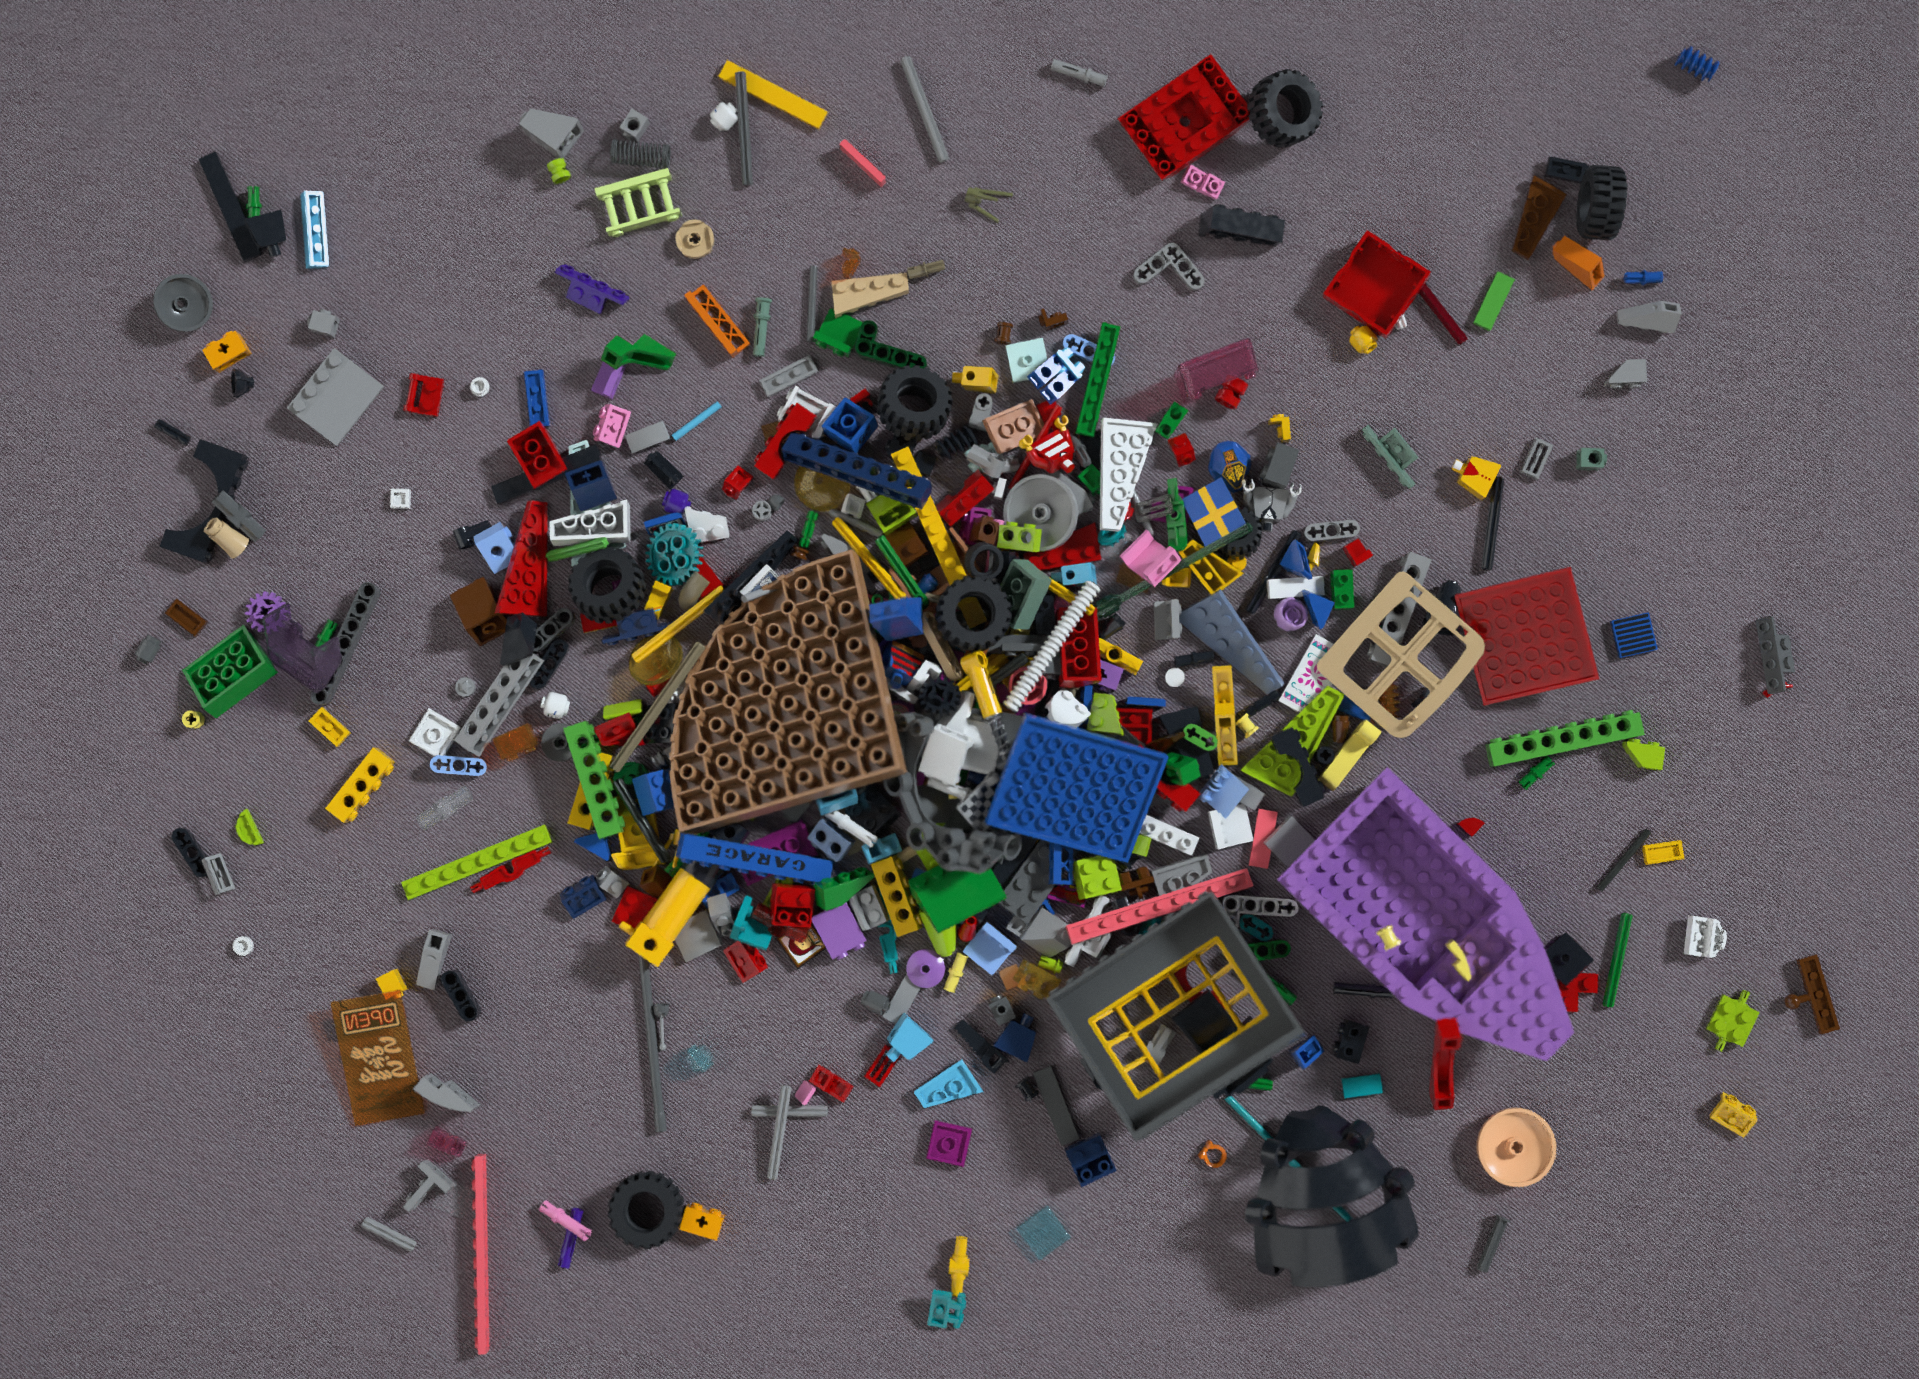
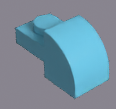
M895 833L877 839L876 843L872 841L873 847H869L867 844L861 846L868 864L876 863L902 851Z

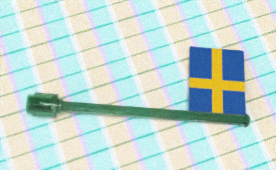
M1222 477L1182 499L1205 547L1182 559L1164 579L1253 531L1252 525L1245 522ZM1144 580L1119 595L1110 593L1097 600L1096 604L1093 605L1097 608V616L1101 619L1102 617L1106 618L1121 610L1120 605H1122V602L1148 589L1152 585Z

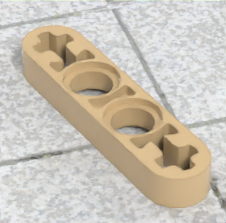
M926 611L923 613V632L947 678L955 682L963 677V670L959 666L960 664L948 641H945L942 638V632L938 631V623L935 621V616L930 611Z

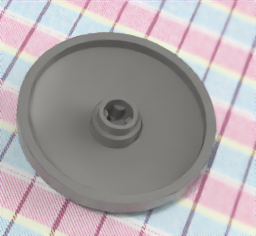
M1031 475L1016 483L1007 495L1003 510L1004 523L1006 525V521L1017 522L1019 527H1024V523L1035 524L1036 529H1042L1040 551L1053 550L1064 544L1075 530L1078 520L1077 501L1072 490L1062 480L1050 475ZM1010 531L1009 535L1013 538V532ZM1027 533L1026 535L1027 542H1030L1031 540L1030 533Z

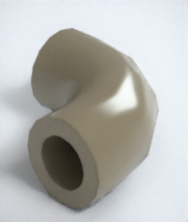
M696 571L685 583L678 596L680 607L686 611L698 603L700 595L710 584L708 580Z

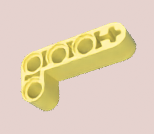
M1361 721L1317 780L1331 791H1334L1368 746L1376 741L1381 731L1369 721Z

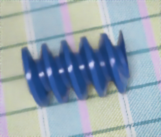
M1685 46L1674 66L1682 63L1681 70L1688 66V74L1695 70L1694 77L1702 74L1701 81L1708 78L1709 82L1715 74L1719 62L1716 61L1712 64L1713 58L1711 57L1705 61L1706 54L1703 53L1699 56V50L1692 53L1693 47L1689 46L1685 49Z

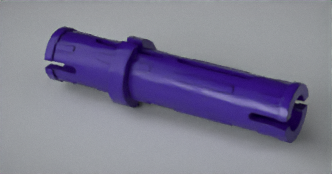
M573 1207L571 1208L570 1217L580 1223L584 1210ZM565 1228V1238L557 1265L562 1268H570L577 1235Z

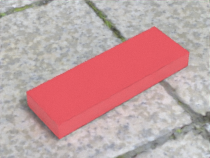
M843 139L840 143V149L882 187L886 183L885 176L846 139Z
M1258 809L1249 866L1268 869L1271 850L1263 842L1275 831L1278 812Z

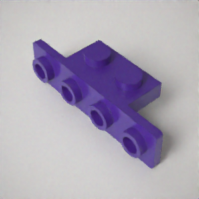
M561 265L555 270L556 274L571 281L566 298L594 312L602 313L607 298L620 305H624L629 301L630 297L625 295L623 291L614 290L608 287L605 282L596 281L586 273H579L569 265Z

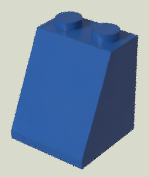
M905 597L869 605L870 623L886 641L923 634L921 597Z

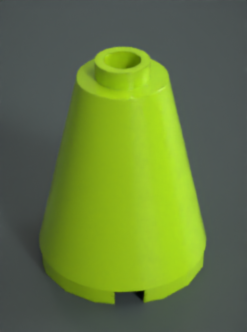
M920 908L919 916L936 953L941 954V957L952 955V952L956 950V925L938 934Z

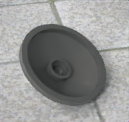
M175 274L165 278L157 286L153 297L154 310L158 318L167 327L176 331L189 332L196 330L208 321L212 313L213 301L210 291L202 281L188 274ZM178 301H181L183 303L182 308L178 307Z

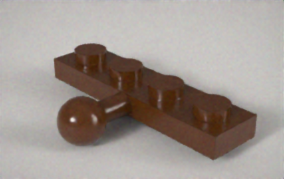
M1813 954L1796 959L1806 994L1800 996L1795 994L1787 995L1784 999L1785 1006L1793 1010L1797 1009L1800 1003L1809 1001L1819 1034L1839 1030L1840 1026L1818 955Z

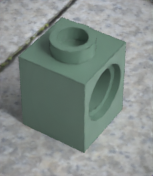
M1580 448L1577 450L1576 470H1601L1607 463V454H1604L1603 448ZM1589 455H1593L1596 458L1595 464L1589 461Z

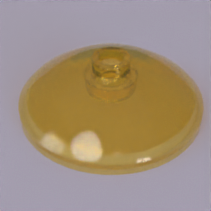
M802 466L798 467L794 478V488L797 497L805 506L816 511L835 509L844 502L851 488V484ZM818 478L823 479V483L820 485L817 484Z
M658 633L645 637L634 647L629 658V671L637 682L644 685H657L674 675L683 657L682 646L674 636L640 663L635 662L632 654Z

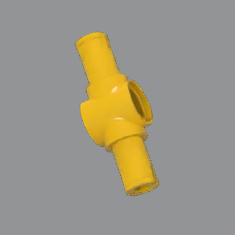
M956 1236L955 1251L952 1257H950L949 1275L952 1279L951 1292L953 1297H958V1293H962L963 1281L969 1272L970 1259L966 1254L967 1237Z

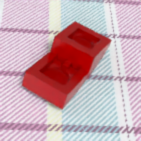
M818 1065L809 1082L843 1103L854 1085L821 1065Z

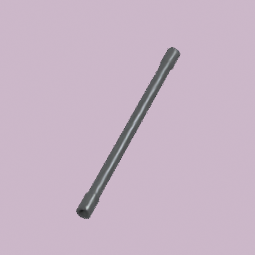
M646 940V941L644 942V947L647 948V949H648V940ZM637 953L651 1075L655 1132L667 1131L663 1107L649 961Z

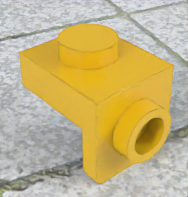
M1174 567L1161 581L1162 585L1190 588L1192 569Z

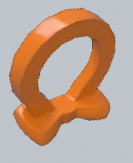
M1207 1140L1198 1157L1204 1159L1208 1166L1218 1168L1225 1163L1227 1154L1222 1146ZM1209 1149H1219L1221 1151L1222 1157L1219 1162L1211 1163L1208 1160L1206 1153Z

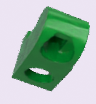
M1174 401L1155 432L1168 440L1186 416L1188 410Z

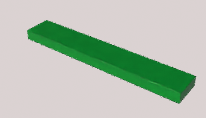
M1102 322L1075 434L1094 438L1121 326Z

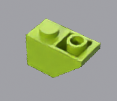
M1631 738L1626 742H1622V747L1638 768L1656 771L1663 769L1665 747L1659 746L1660 743L1648 741V744L1640 743L1641 740Z

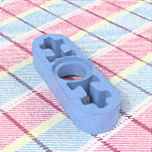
M1074 334L1067 335L1063 340V348L1068 347L1067 341H1071V339H1074V344L1080 346V342L1084 343L1081 346L1080 353L1077 352L1078 347L1072 346L1069 349L1073 352V355L1092 363L1097 344ZM1091 346L1094 349V354L1086 356L1083 349ZM1115 355L1113 356L1112 365L1115 361Z
M436 755L430 761V768L436 773L480 776L485 773L487 764L482 758ZM441 759L442 763H448L447 759H451L450 770H446L447 766H441L440 769H437L433 762ZM467 760L471 761L470 765H476L477 762H480V765L484 766V768L480 769L479 772H476L475 768H469L470 772H466ZM454 761H463L464 768L461 771L455 770L453 768Z

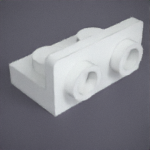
M925 660L906 690L910 693H913L915 689L919 691L924 682L930 683V678L935 681L941 670L935 663Z

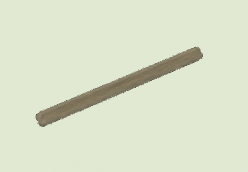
M696 642L610 764L611 769L620 772L705 650L703 644Z

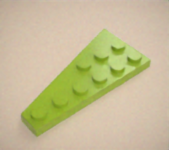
M1326 686L1282 729L1293 727L1294 730H1298L1301 736L1299 742L1308 751L1309 757L1307 760L1309 763L1345 694L1330 686ZM1271 740L1240 769V771L1290 797L1293 796V788L1298 784L1301 776L1298 762L1290 755L1277 754Z

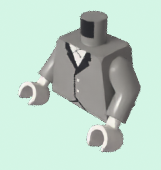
M1245 479L1242 480L1244 488L1243 504L1248 509V513L1252 511L1254 512V517L1257 516L1262 526L1261 531L1272 532L1273 522H1280L1282 518H1286L1295 506L1298 495L1302 491L1301 484L1299 489H1293L1294 482L1290 484L1289 493L1287 489L1255 487L1253 479H1251V484L1247 486Z

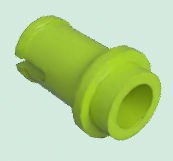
M1041 955L1038 967L1054 971V974L1056 972L1060 974L1063 962H1060V959L1057 961Z

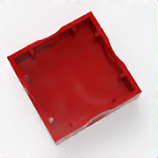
M1367 230L1351 252L1347 263L1337 272L1323 292V298L1363 325L1370 327L1372 331L1384 339H1387L1429 279L1431 271L1411 258L1398 253L1390 244Z

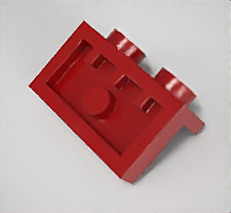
M737 941L723 950L742 983L768 968L765 958L754 946Z

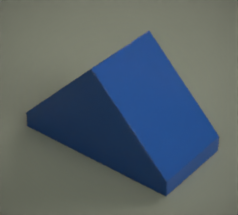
M1295 539L1291 542L1280 565L1288 572L1310 580L1312 575L1305 547Z
M1302 590L1301 592L1313 625L1319 629L1324 628L1335 602L1308 590Z
M597 833L576 838L574 841L606 861H610L612 858L607 838L599 839Z
M1315 1035L1290 1049L1289 1052L1298 1067L1303 1070L1316 1060L1324 1050Z

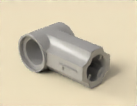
M1164 1024L1160 1025L1152 1040H1149L1145 1045L1157 1065L1164 1057L1166 1048L1176 1032Z

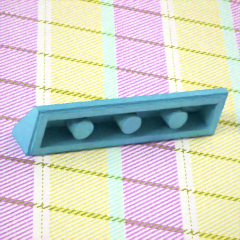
M304 191L301 193V209L306 268L329 267L323 192Z

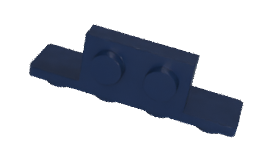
M654 608L632 612L630 616H624L623 620H616L619 633L603 636L602 644L614 645L622 639L631 641L637 639V636L644 634L645 637L653 636L657 631L664 630L675 620L658 624Z

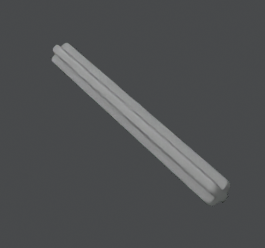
M910 56L903 57L900 62L939 163L949 160V156Z

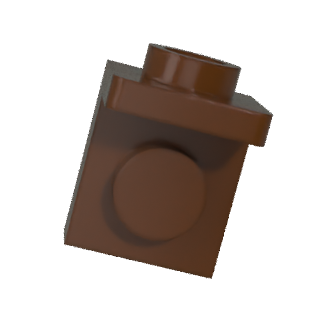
M1040 309L1039 323L1041 327H1045L1046 331L1068 324L1066 313L1056 312L1050 315V318H1047L1045 309Z

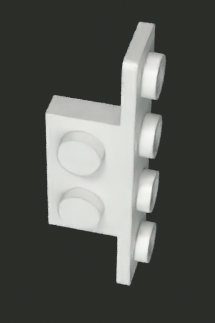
M1100 895L1094 901L1090 915H1087L1085 919L1103 914L1110 899ZM1112 933L1074 944L1072 949H1069L1066 954L1065 963L1074 967L1082 951L1099 959Z

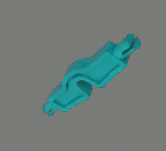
M880 891V895H879V896H880V898H881V900H882V903H883V905H884V907H885V910H886V912H887V915H888V917H889V919H890L888 910H887V908H886L884 899H883L882 894H881V891ZM890 919V921L877 927H888L890 929L888 934L879 936V941L883 950L884 960L888 962L890 974H893V969L894 973H898L896 966L898 953L895 942L897 935Z

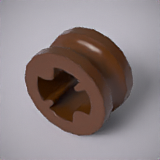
M793 546L794 551L790 556L806 561V555L809 554V551Z

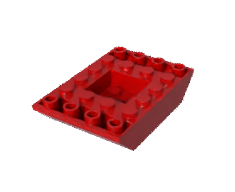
M1210 54L1120 116L1118 120L1162 181L1178 174L1188 165H1191L1236 134L1249 122L1248 116L1250 111H1248V104L1212 54ZM1182 118H1187L1190 121V125L1184 127L1179 121Z

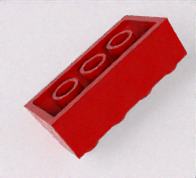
M1067 607L1058 608L1055 614V626H1058V621L1062 620L1061 616H1065L1064 612L1069 610ZM1095 608L1092 615H1088L1085 612L1082 613L1083 617L1079 618L1080 621L1076 622V627H1073V631L1069 632L1070 636L1065 638L1066 642H1063V646L1058 648L1061 664L1059 688H1080L1102 681L1097 608Z

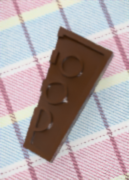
M1536 176L1532 177L1512 252L1527 261L1530 259L1565 199L1566 193Z

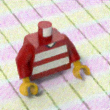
M1065 415L1061 417L1063 424L1059 418L1054 422V425L1061 430L1060 432L1055 430L1034 443L1030 435H1026L1024 439L1022 438L1019 441V447L1027 450L1028 459L1034 467L1044 469L1049 473H1055L1060 469L1070 473L1074 469L1075 465L1072 463L1074 447L1069 430L1065 427L1068 424V418Z

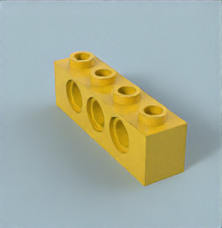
M373 747L325 809L343 823L352 822L359 813L357 811L361 806L364 807L369 802V795L373 790L377 791L382 785L381 780L384 776H388L393 771L395 761L380 749ZM373 766H376L378 769V773L375 776H372L370 773V769ZM361 781H364L366 788L361 792L358 785ZM350 796L354 799V804L351 807L346 803L347 798Z
M601 752L599 756L601 761H604L606 764L607 772H605L608 780L610 771H614L610 768V764L615 756ZM588 756L586 765L590 767L594 764L592 756ZM594 774L591 777L592 784L597 785L600 782V777H596ZM580 782L568 824L593 830L595 825L591 813L585 814L583 812V806L587 801ZM603 792L597 795V801L600 804L605 802Z
M895 855L871 864L897 937L923 928V922L915 907L917 902L910 893L908 878L904 876L902 871L903 863L901 859ZM890 872L895 874V882L889 880L888 875ZM896 890L902 893L901 900L895 897ZM902 909L908 910V918L902 916Z

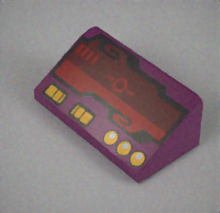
M1056 884L1047 896L1048 899L1082 908L1085 907L1086 899L1079 900L1076 885Z

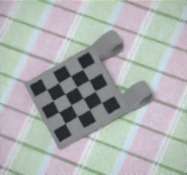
M993 771L989 772L984 781L956 807L975 831L985 832L990 827V825L985 823L995 795L990 786L1000 780V776Z

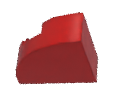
M1466 818L1457 823L1470 837H1473L1485 824V822L1477 818Z

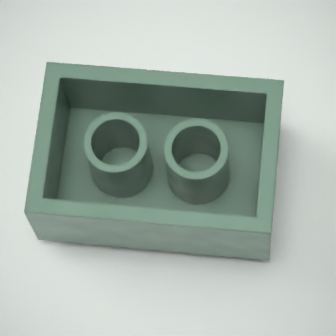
M1012 559L1000 585V590L1002 593L1005 592L1007 594V602L1011 604L1010 613H1012L1009 626L1012 629L1030 628L1052 581L1029 560Z

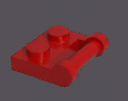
M410 373L407 402L404 405L403 411L438 417L445 380ZM418 382H423L419 407H414Z

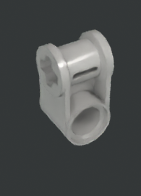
M982 393L977 396L973 411L971 412L969 428L987 432L982 420L991 416L993 402L990 395ZM983 398H986L989 405L981 407V403H979V401H982Z

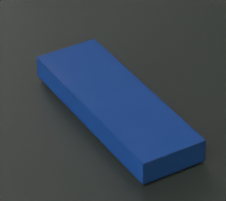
M544 370L525 371L524 379L530 426L540 421L545 427H550Z

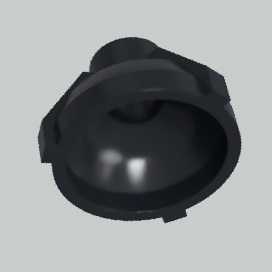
M232 369L233 397H240L248 392L249 388H254V378L248 377L241 370Z

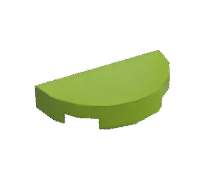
M245 809L239 814L237 824L235 825L238 837L247 844H264L249 809Z

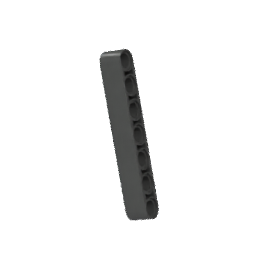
M365 582L359 587L312 689L310 697L313 703L324 706L332 701L380 597L381 592L377 585ZM369 587H373L374 590L371 596L366 595V590ZM364 604L366 609L364 613L359 614L358 607ZM356 621L358 625L357 629L355 631H351L350 625L352 622ZM348 639L350 644L348 648L343 649L342 642ZM339 656L341 664L335 666L334 659ZM332 674L333 681L327 684L326 677ZM323 691L325 699L320 702L318 694Z

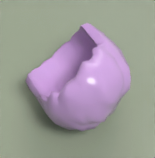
M1288 597L1281 600L1275 606L1273 616L1278 627L1285 631H1295L1303 627L1307 622L1308 611L1301 601L1294 597Z

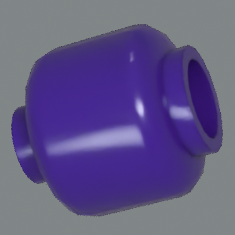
M671 489L670 492H666L662 506H664V510L667 513L681 512L683 515L685 507H690L691 502L688 501L689 495L687 493Z

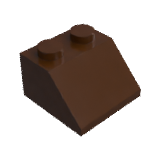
M908 521L885 537L906 568L930 554L929 549L911 521Z

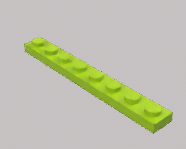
M542 825L405 880L401 884L407 899L411 900L553 843L547 826Z

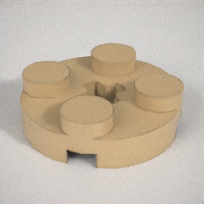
M689 220L682 224V227L677 231L676 244L685 257L691 259L703 258L712 251L714 234L711 228L702 221ZM693 235H697V238H700L697 244L690 242Z

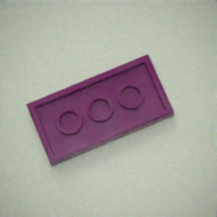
M803 819L747 844L808 856L818 855L816 848L807 839L810 834ZM749 870V873H742L747 886L767 878L756 875V871Z

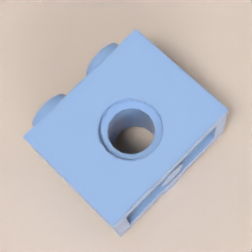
M499 522L473 536L477 548L494 574L509 566L515 542L513 543L510 538L512 533L507 526L503 527L502 523ZM493 547H500L498 551L491 550Z

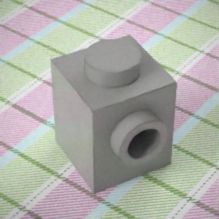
M320 309L318 312L313 310L312 315L308 317L307 325L308 329L314 333L335 338L340 320L336 316L331 315L330 311Z

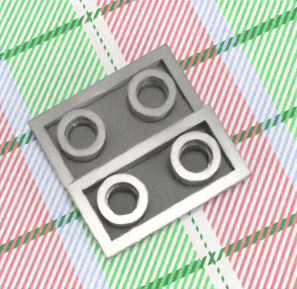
M707 910L692 916L675 939L685 962L723 945Z

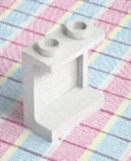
M795 386L794 389L789 390L786 396L787 403L785 406L782 405L777 413V416H779L778 421H785L788 416L786 412L792 404L799 403L818 417L808 432H797L815 440H822L825 434L822 425L836 409V406L831 403L827 404Z
M938 724L934 727L932 734H930L919 771L923 772L927 777L941 780L945 785L954 786L960 782L961 777H959L967 750L973 745L974 739Z

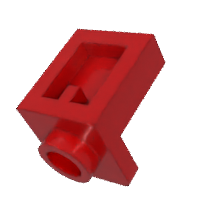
M738 465L724 480L722 490L727 496L737 500L740 493L752 481L753 476Z

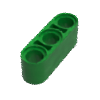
M1282 939L1247 943L1258 961L1283 958L1288 956L1291 951L1290 944ZM1279 943H1284L1286 947L1285 952L1279 954L1276 947ZM1261 945L1266 947V954L1264 956H1259L1257 953V949Z

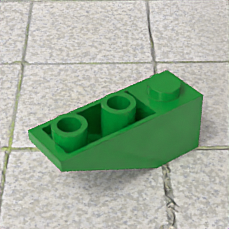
M859 867L855 871L840 873L836 877L824 878L820 882L814 883L816 905L825 911L842 906L874 878V873L864 867Z

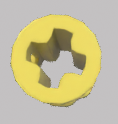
M191 710L183 714L182 722L186 727L196 729L204 725L205 717L201 712ZM191 718H196V722L191 721Z
M1247 713L1235 722V726L1242 730L1245 738H1248L1259 729L1248 718L1249 715Z
M1391 924L1376 932V935L1381 937L1385 950L1401 943L1400 939H1397L1393 933V926Z

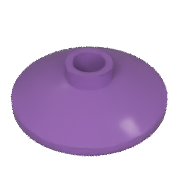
M922 949L911 955L907 962L906 971L913 984L921 988H930L942 980L945 973V964L942 957L935 951ZM924 965L929 966L927 973L922 971Z

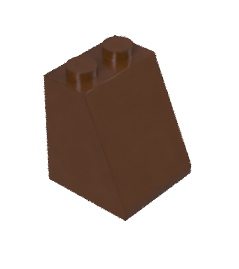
M484 577L476 579L469 585L450 594L465 630L479 646L505 633L507 615L495 613L498 598Z

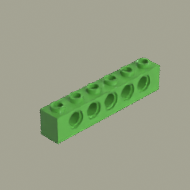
M583 721L563 728L598 838L604 839L624 832L623 827H625L623 817L619 816L617 812L619 804L616 797L613 798L612 796L613 786L611 780H607L605 775L607 767L599 756L601 748L599 743H595L593 735H596L593 725L589 724L588 721ZM583 737H586L588 740V745L585 748H581L579 745V741ZM588 756L594 758V764L590 767L585 764V759ZM594 774H598L600 777V782L597 785H593L591 782V777ZM601 792L606 795V800L602 804L597 801V795ZM606 811H610L612 814V819L609 822L603 819V814Z

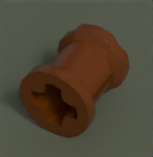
M997 322V338L994 339V342L1001 345L1011 344L1010 334L1013 324Z

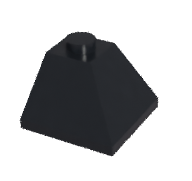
M523 612L507 617L500 665L502 666L533 656L537 623Z

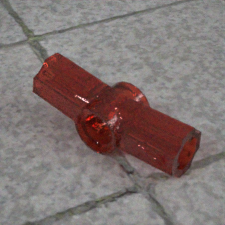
M760 902L751 915V918L767 926L768 931L776 937L784 935L802 944L810 930L808 927L772 925L771 909Z

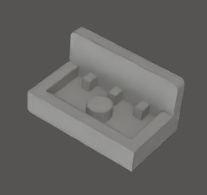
M1171 599L1154 602L1155 640H1174L1180 638L1182 625L1179 623V616L1181 615L1179 600Z

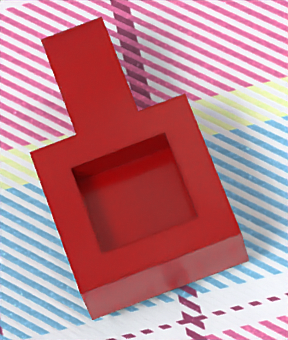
M1048 401L1036 405L1044 424L1053 411L1056 401L1051 405ZM1053 424V426H1052L1053 431H1055V430L1061 431L1059 428H1057V427Z

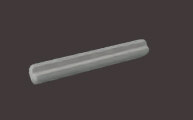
M753 1105L751 1107V1115L753 1117H776L778 1105ZM789 1105L787 1117L827 1116L828 1106Z

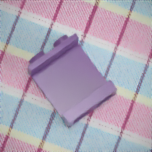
M847 902L842 906L827 911L824 910L812 917V922L832 959L837 958L840 960L848 955L847 951L854 948L857 951L865 946L864 942L867 939L864 937Z

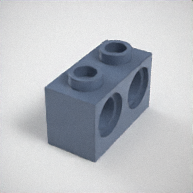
M828 818L820 820L807 838L811 841L813 847L821 849L826 853L828 859L836 862L844 859L856 842ZM821 831H823L826 835L825 840L822 839L820 836ZM835 843L840 845V852L836 850Z

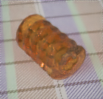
M1393 682L1380 696L1378 701L1395 718H1400V716L1395 715L1396 712L1400 711V708L1395 707L1400 701L1394 699V697L1400 695V693L1394 692L1395 689L1399 688V685Z

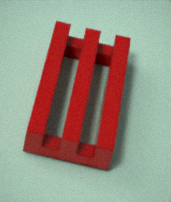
M887 1044L884 1045L864 1076L878 1087H881L901 1057L900 1055L895 1062L892 1061L879 1082L876 1079L890 1059L888 1056H886L873 1078L869 1076L885 1051L891 1049Z

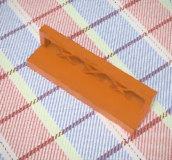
M704 284L693 293L689 291L684 295L692 308L732 358L750 345V342ZM702 291L708 296L707 304L699 303L695 298ZM709 307L719 310L718 318L710 317L708 314ZM721 322H727L731 325L730 333L722 332L720 329ZM732 337H740L744 344L736 349L732 344Z

